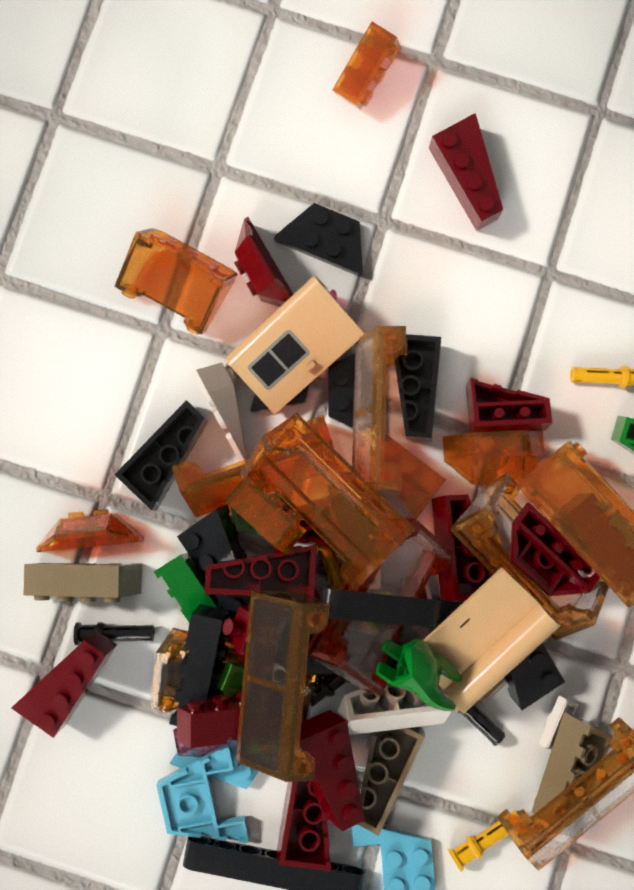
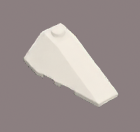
M221 362L194 370L192 374L207 403L213 408L214 415L221 428L225 431L227 440L243 467L248 466L237 391L233 383L237 378L232 369L225 368Z

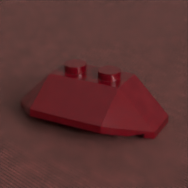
M246 217L243 220L236 245L235 256L237 261L234 264L240 275L245 274L249 282L246 285L253 297L258 295L262 302L281 306L293 295V292L250 218Z
M529 502L526 503L512 522L511 562L546 595L559 596L591 592L604 572Z

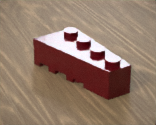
M328 710L284 729L283 731L290 740L293 751L303 766V772L314 789L313 792L326 818L342 832L364 821L365 815L347 720Z

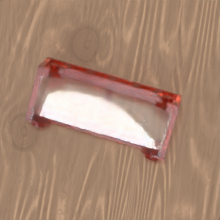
M381 515L340 590L419 598L431 574L438 575L445 572L455 554L417 519ZM323 618L304 653L360 689L381 697L388 683L376 675V667L379 662L385 664L389 656L382 650V646L387 638L396 643L405 625Z

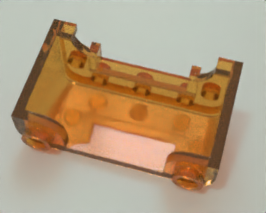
M150 228L135 233L114 287L121 290L124 296L131 299L141 296L150 298L184 317L183 322L189 332L202 335L210 326L238 274L233 269L161 230Z

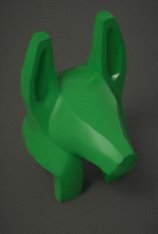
M388 638L385 639L382 650L397 660L398 664L397 668L394 669L383 662H379L376 667V675L389 683V686L414 693L424 703L433 708L443 711H454L456 705L438 688L441 675L455 682L461 681L462 676L452 663L443 655L433 652L422 638L414 639L403 646L396 644Z

